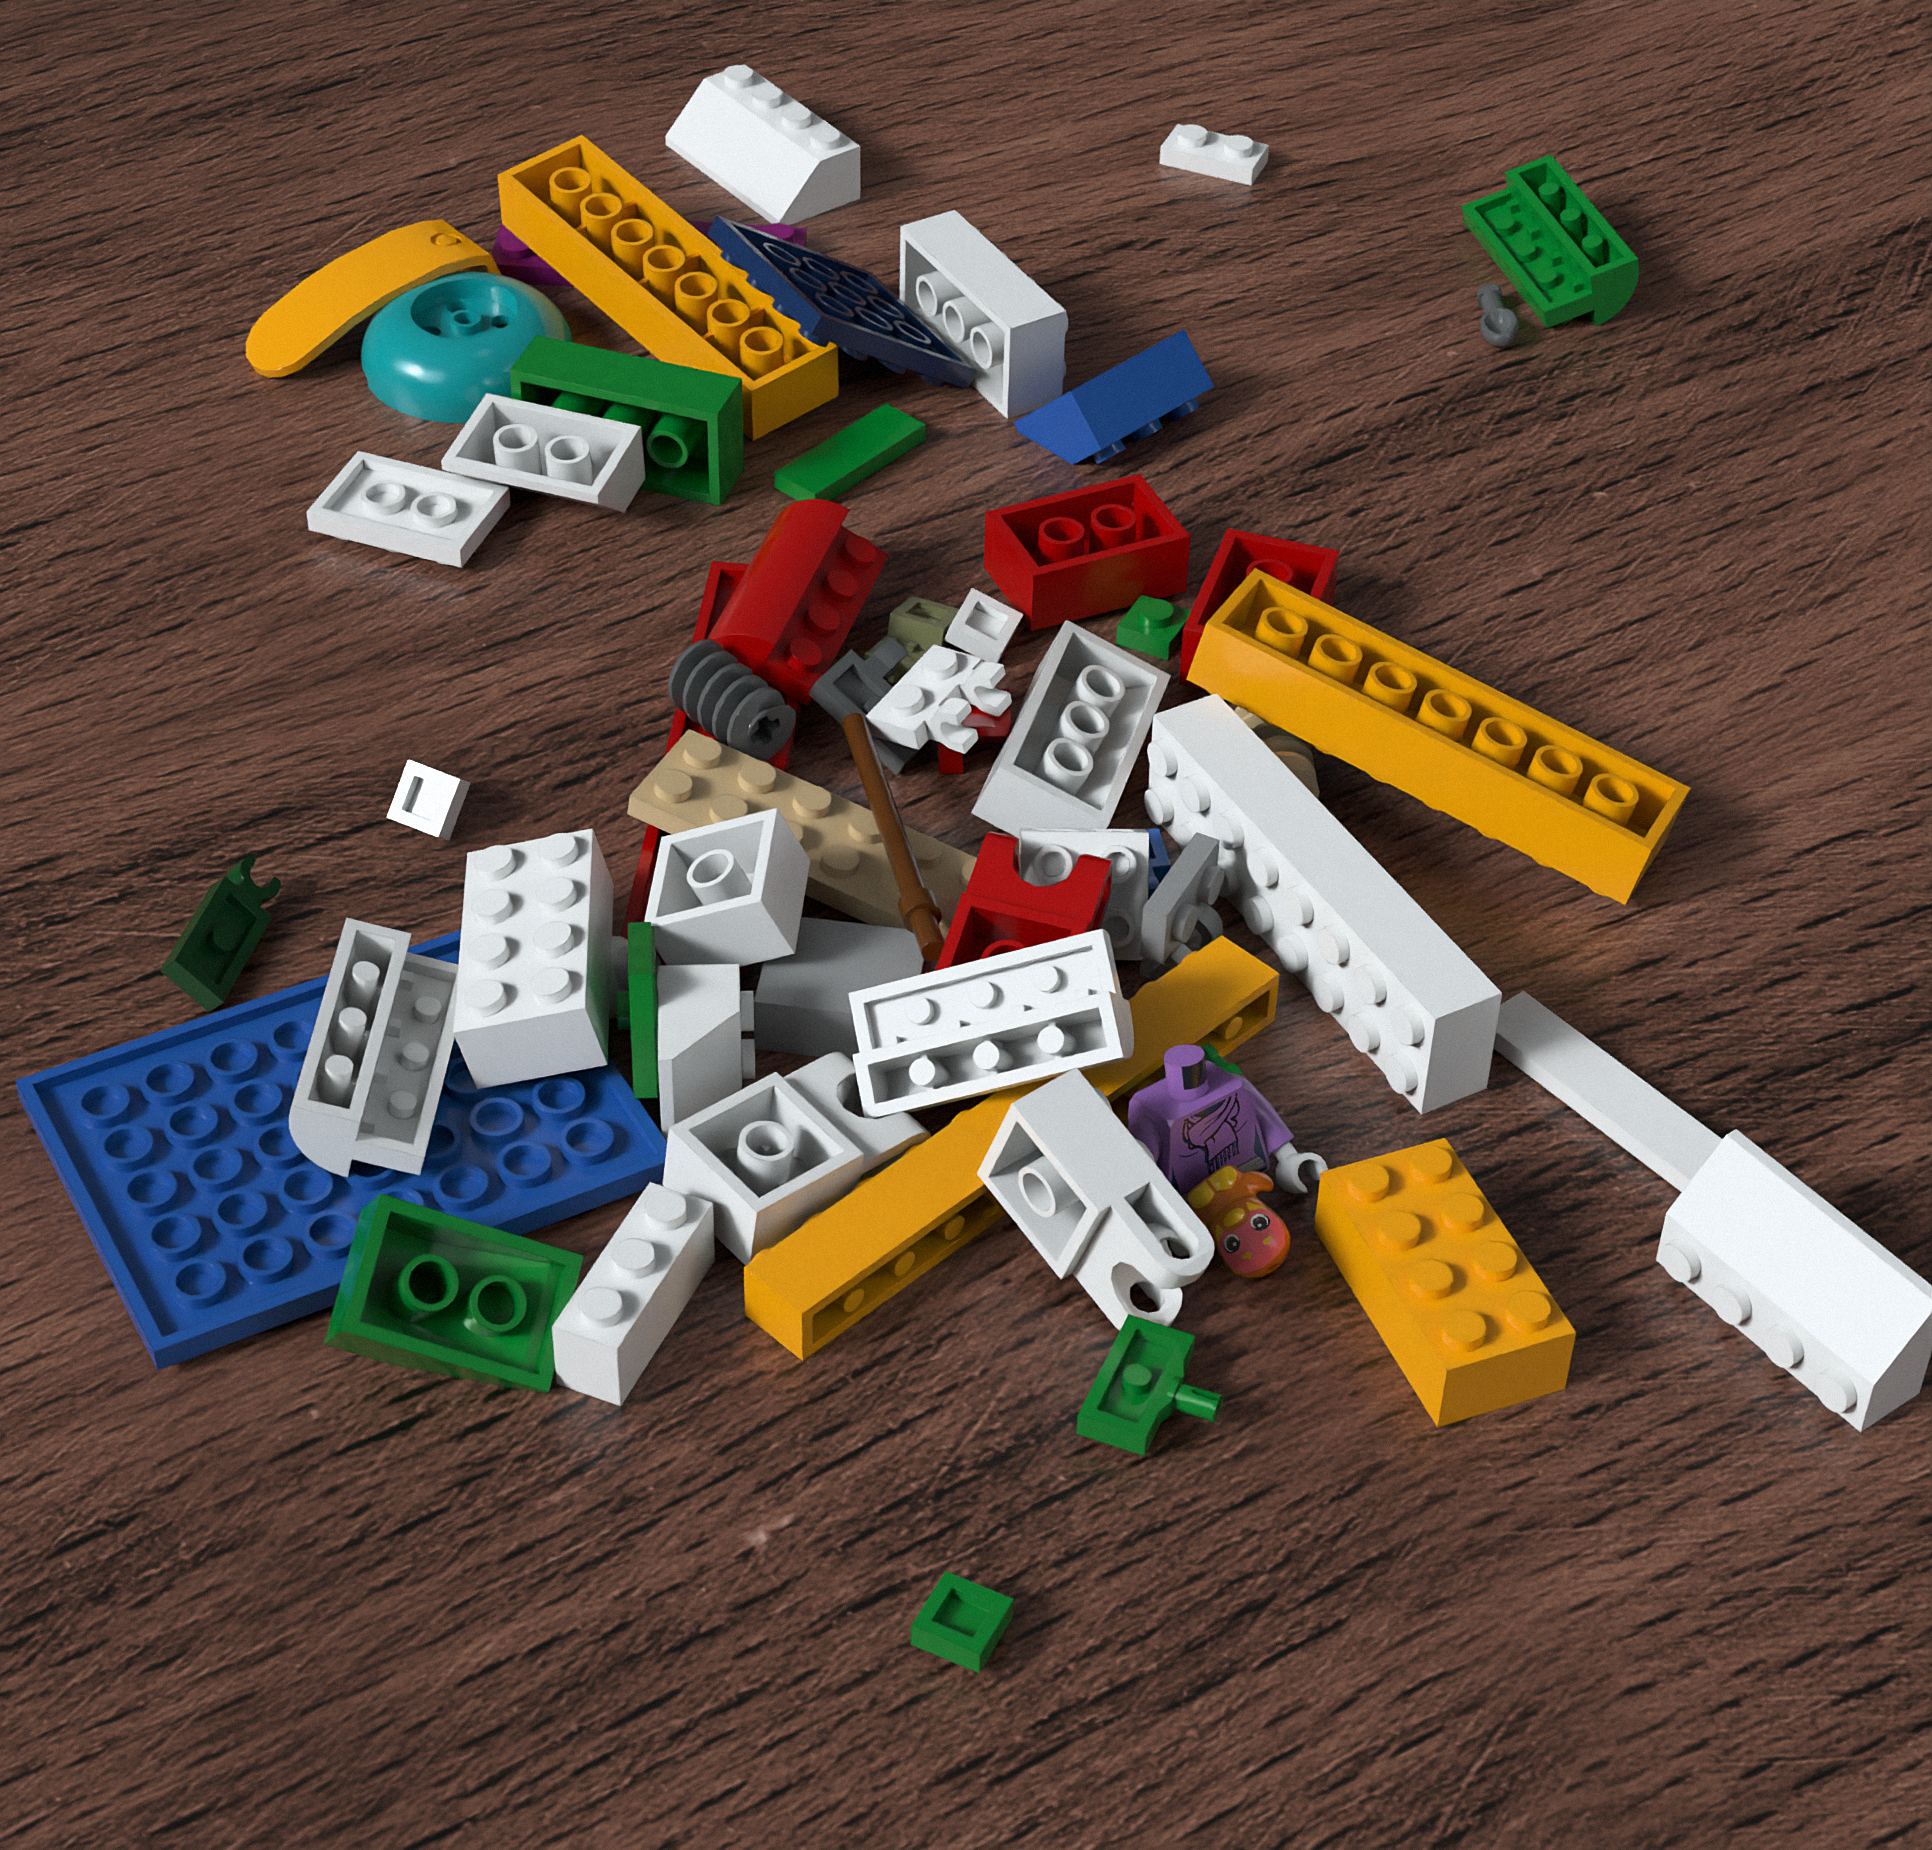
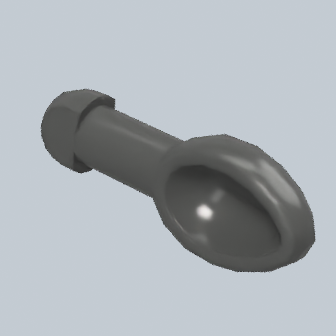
M1486 284L1480 287L1477 293V303L1484 311L1480 320L1481 335L1487 343L1493 346H1509L1518 336L1519 320L1513 311L1504 308L1502 290L1495 284Z

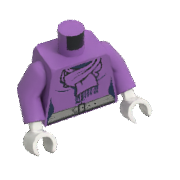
M1178 1045L1167 1050L1164 1054L1166 1078L1136 1092L1129 1101L1127 1130L1135 1139L1148 1147L1157 1167L1186 1203L1188 1193L1221 1167L1234 1165L1241 1171L1264 1172L1270 1169L1268 1156L1274 1154L1279 1161L1276 1167L1278 1185L1284 1191L1293 1194L1308 1193L1307 1188L1298 1177L1300 1164L1304 1166L1306 1173L1315 1181H1320L1321 1172L1328 1170L1326 1162L1321 1156L1315 1153H1298L1289 1142L1295 1137L1272 1104L1243 1075L1237 1073L1230 1074L1212 1062L1205 1061L1204 1050L1196 1045ZM1167 1240L1163 1241L1164 1251L1172 1257ZM1169 1240L1170 1248L1177 1256L1189 1255L1186 1247Z

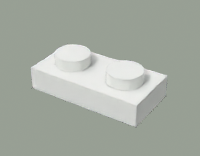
M1177 124L1160 147L1159 164L1252 185L1268 162L1269 145L1254 142L1249 137L1242 135L1228 136L1210 132L1199 125Z

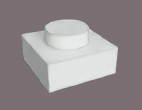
M972 588L952 621L944 640L976 657L982 658L984 661L998 663L1024 614Z
M408 760L387 818L433 836L450 840L470 782Z

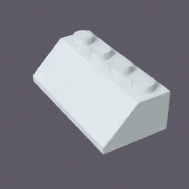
M745 64L727 67L721 73L704 78L666 135V145L771 224L783 223L790 226L860 199V146Z
M1066 620L1033 677L1011 725V732L1004 740L971 813L1019 838V828L1106 829L1112 819L1171 675Z
M1737 1129L1728 1133L1666 1212L1656 1261L1665 1267L1670 1276L1684 1283L1709 1304L1722 1320L1735 1326L1766 1352L1772 1362L1779 1367L1785 1368L1817 1395L1828 1409L1837 1412L1859 1432H1862L1920 1393L1932 1352V1285Z

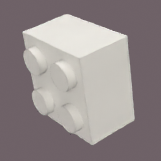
M778 808L661 837L644 922H651V926H655V948L666 965L739 964V967L795 954L810 859Z

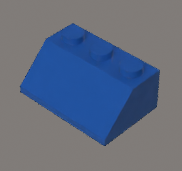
M1183 329L1013 423L1020 434L1072 465L1090 455L1093 456L1096 464L1126 449L1121 441L1123 437L1130 434L1134 443L1163 428L1158 418L1167 413L1171 422L1199 408L1200 405L1195 397L1213 388L1214 385Z

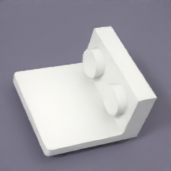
M1019 828L1020 879L1034 886H1053L1067 879L1080 855L1090 854L1112 860L1113 888L1100 929L1109 932L1114 960H1142L1143 957L1140 956L1143 907L1148 901L1149 832L1145 829Z

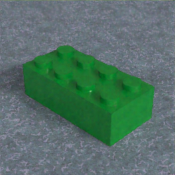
M539 335L533 338L510 368L512 399L641 426L645 480L639 489L721 506L744 471L742 378Z

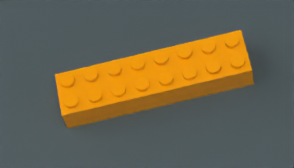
M583 135L497 175L502 225L662 362L742 378L743 433L753 441L838 396V346L833 342H829L827 347H821L804 338L798 332L801 325L797 321L776 311L772 307L774 299L770 295L755 289L746 281L748 276L746 271L725 261L720 255L722 250Z
M1256 568L1207 621L1186 679L1206 689L1209 694L1217 693L1223 700H1227L1260 717L1266 724L1281 728L1311 743L1319 751L1346 761L1367 772L1373 779L1388 783L1414 796L1431 809L1443 811L1476 828L1482 835L1499 840L1532 857L1540 865L1553 868L1585 884L1596 894L1610 897L1623 905H1626L1664 845L1691 789Z

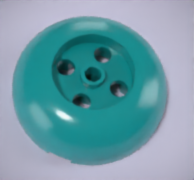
M474 271L452 272L401 294L377 310L364 334L361 348V363L367 377L368 388L387 406L419 419L463 424L468 422L486 393L511 398L510 368L536 335L574 342L570 327L558 307L545 294L531 285L515 278L495 273Z

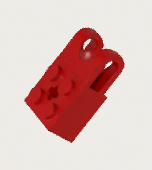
M992 831L987 832L966 892L961 894L935 971L1100 929L1113 888L1112 860L1083 854L1079 856L1075 867L1067 879L1053 886H1034L1018 876L1020 867L1018 856L1015 852L1017 838Z

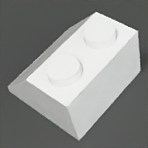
M739 964L658 966V1072L661 1134L666 1141L668 1140L669 1127L742 1090V1079H755L754 1039H741V1031H754L753 991H740Z

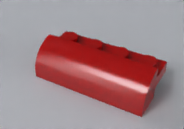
M821 499L801 500L790 504L780 512L707 638L722 645L724 651L733 654L738 659V662L748 666L754 675L761 677L772 686L806 706L813 699L808 694L809 691L832 665L889 557V554L874 546L866 538L858 536L842 526L850 509Z

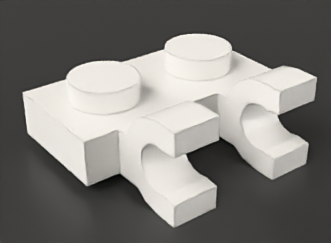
M933 645L865 716L871 735L918 750L929 739L943 743L954 751L965 754L978 740L976 729L961 724L972 711L970 704L975 705L981 711L999 717L1012 703L1009 692L994 687L1006 674L1004 665L989 661L983 662V659L980 657Z

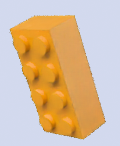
M1446 1138L1321 1172L1314 1230L1437 1428L1565 1389L1576 1331Z

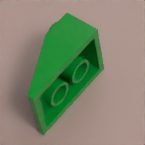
M380 1193L361 1209L323 1345L390 1365L546 1394L549 1392L555 1369L552 1326L574 1295L584 1256Z

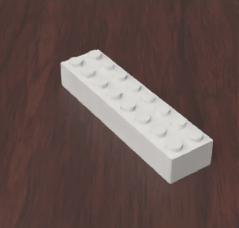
M1217 693L1154 714L1152 740L1147 749L1150 762L1148 790L1144 794L1145 807L1151 820L1155 824L1161 825L1177 842L1181 852H1183L1196 832L1220 840L1217 867L1224 869V880L1219 895L1226 897L1244 917L1249 929L1266 941L1279 956L1283 967L1289 973H1294L1313 994L1318 1006L1324 1012L1330 1013L1349 1034L1354 1046L1373 1060L1386 1075L1390 1086L1397 1093L1403 1094L1421 1115L1487 1089L1502 992Z

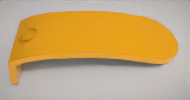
M443 220L421 221L398 228L333 260L303 280L265 311L251 328L246 340V357L256 373L267 378L284 377L301 370L359 322L396 297L415 287L458 270L462 272H487L500 275L501 273L490 253Z

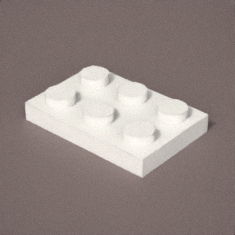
M358 451L307 510L308 529L331 535L338 539L351 540L383 548L390 552H400L436 561L439 564L462 568L511 506L510 490L507 486Z

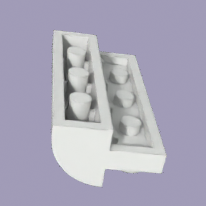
M350 918L345 920L289 1114L290 1133L297 1147L307 1158L318 1166L340 1176L348 1178L352 1159L420 1175L455 1038L453 1027L458 964L407 952L411 933Z
M1104 929L848 993L860 1052L852 1056L864 1118L878 1119L898 1112L910 1113L1061 1076L1075 1067L1082 1071L1127 1060L1132 1057L1134 1050V1031L1130 1004L1128 1000L1122 998L1109 932Z

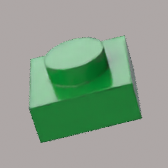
M1141 595L1117 625L1116 644L1169 661L1182 644L1183 628L1191 610L1170 604L1162 599Z
M945 1571L911 1625L910 1645L980 1673L1013 1619L1014 1599Z

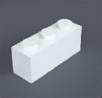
M649 1182L552 1326L556 1384L618 1406L623 1404L715 1261L712 1202Z

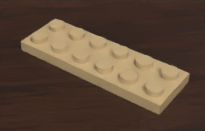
M691 729L687 730L630 795L628 815L670 834L778 808L810 859L805 890L806 896L870 925L906 929L898 908L901 894L872 810ZM903 825L925 888L930 889L937 899L942 914L939 927L944 941H946L961 894L966 892L977 858Z

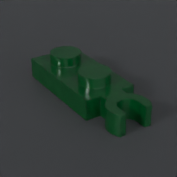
M251 855L233 866L226 876L210 886L160 970L208 1012L225 1001L273 918L260 906L278 894L281 881L277 877H273L261 887L256 885L250 874L256 859Z

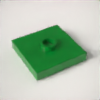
M651 922L628 923L629 990H617L618 1030H631L634 1099L658 1098V995L655 926H651Z

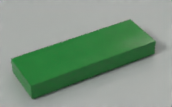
M885 403L774 472L775 489L797 501L806 499L830 501L925 441L926 424Z

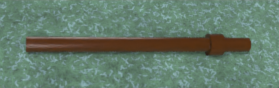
M851 713L844 718L842 726L901 894L898 908L904 926L908 931L914 933L922 957L927 961H937L945 944L939 927L942 914L937 899L930 889L925 888L866 718L860 713Z

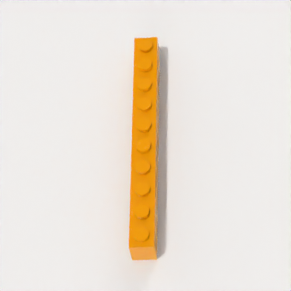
M1223 935L1219 936L1201 950L1190 952L1178 966L1156 981L1144 984L1136 995L1128 1000L1134 1031L1132 1057L1127 1060L1080 1071L1091 1086L1103 1092L1111 1105L1113 1113L1125 1127H1128L1129 1101L1136 1092L1161 1080L1162 1074L1165 1073L1164 1054L1167 1050L1178 1045L1189 1044L1199 1047L1209 1043L1215 1047L1218 1055L1223 1058L1275 1021L1280 973ZM1057 1077L996 1091L972 1109L963 1110L955 1116L948 1126L925 1142L911 1146L899 1160L876 1176L862 1180L850 1194L824 1212H818L810 1216L801 1228L774 1247L765 1248L757 1253L750 1263L744 1267L745 1315L800 1360L804 1361L1006 1215L1007 1211L980 1179L977 1172L1011 1104Z

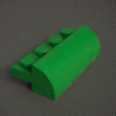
M1551 154L1506 171V189L1461 206L1465 225L1546 328L1568 322L1585 313L1595 326H1598L1615 316L1631 298L1639 278L1638 258Z

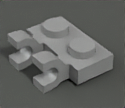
M1196 832L1143 907L1140 956L1143 959L1140 964L1139 975L1151 979L1161 964H1165L1171 969L1178 966L1192 952L1183 943L1189 940L1194 928L1201 935L1200 949L1223 935L1222 920L1218 913L1209 906L1217 899L1224 880V869L1217 867L1220 840Z

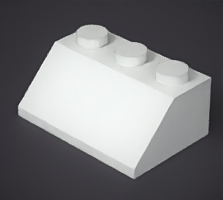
M486 393L441 460L442 470L461 476L624 513L645 480L641 426Z

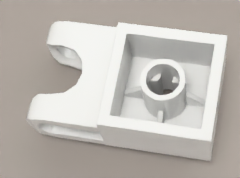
M833 1052L783 1078L777 1072H774L669 1127L662 1185L712 1202L714 1235L746 1266L761 1250L774 1247L801 1228L810 1216L818 1212H824L850 1194L862 1180L876 1176L899 1160L911 1146L925 1142L931 1135L927 1129L906 1112H898L878 1119L858 1117L851 1113L858 1100L859 1090L855 1066L843 1053Z
M1077 1067L1011 1104L977 1175L1058 1277L1062 1280L1073 1273L1119 1331L1128 1314L1170 1327L1182 1305L1183 1294L1180 1287L1196 1281L1204 1273L1213 1257L1214 1241L1208 1229L1165 1178L1162 1171L1157 1167L1148 1147L1131 1135L1113 1113L1107 1097L1098 1088L1091 1086ZM1171 1240L1180 1243L1186 1247L1189 1258L1178 1259L1169 1256L1164 1251L1163 1241ZM1135 1283H1138L1146 1295L1154 1300L1157 1312L1147 1313L1138 1310L1132 1304L1130 1288Z

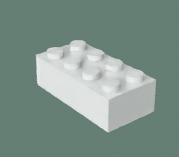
M956 210L900 226V299L977 370L970 384L1007 419L1037 410L1062 396L1063 378L1066 375L1064 344L1065 333L1068 330V318L1063 306L1052 299L1031 277H1028L1008 259L1005 253L997 249Z
M593 828L571 833H557L545 838L504 846L495 845L483 850L467 853L453 1034L477 1089L608 1065L614 884Z

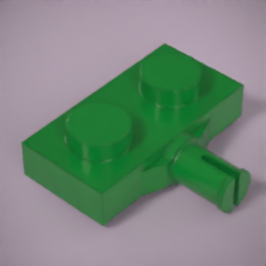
M1128 1314L1078 1413L1076 1434L1145 1456L1160 1423L1168 1418L1174 1410L1208 1420L1214 1424L1222 1407L1223 1394L1183 1382L1184 1373L1194 1354L1195 1335Z

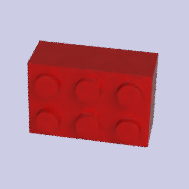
M1141 474L985 512L984 568L1013 608L1024 614L1022 620L1030 631L1051 628L1064 623L1066 620L1074 621L1132 606L1141 595L1160 599L1186 592L1190 535Z
M1227 528L1183 628L1179 685L1198 688L1207 692L1206 689L1186 680L1205 625L1254 568L1333 607L1340 551Z

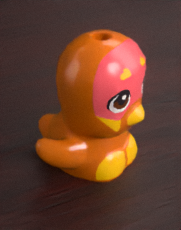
M1225 1165L1188 1193L1186 1196L1187 1204L1208 1231H1210L1218 1253L1230 1270L1238 1276L1249 1279L1263 1277L1279 1267L1285 1261L1290 1250L1291 1236L1284 1221L1268 1205L1256 1197L1259 1192H1270L1274 1188V1183L1268 1175L1260 1171H1241L1234 1165Z

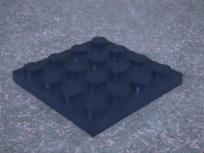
M716 216L707 234L723 249L720 254L721 257L731 265L748 273L746 281L760 292L770 295L774 299L772 307L776 311L797 321L801 325L798 332L804 338L821 347H827L829 342L836 343L843 351L862 361H866L869 355L876 357L884 366L900 374H905L907 369H911L922 379L938 387H943L945 382L965 389L968 388L977 370L872 272L721 216Z

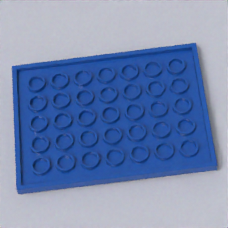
M461 930L408 947L407 952L459 964ZM330 974L15 1080L19 1100L157 1371L335 1305L361 1209L380 1193L521 1236L644 1190L649 1182L655 1184L663 1183L667 1141L640 1101L634 1099V1092L609 1056L608 1065L477 1089L458 1043L454 1038L420 1175L353 1159L348 1178L332 1173L312 1162L301 1152L295 1144L289 1129L291 1105Z

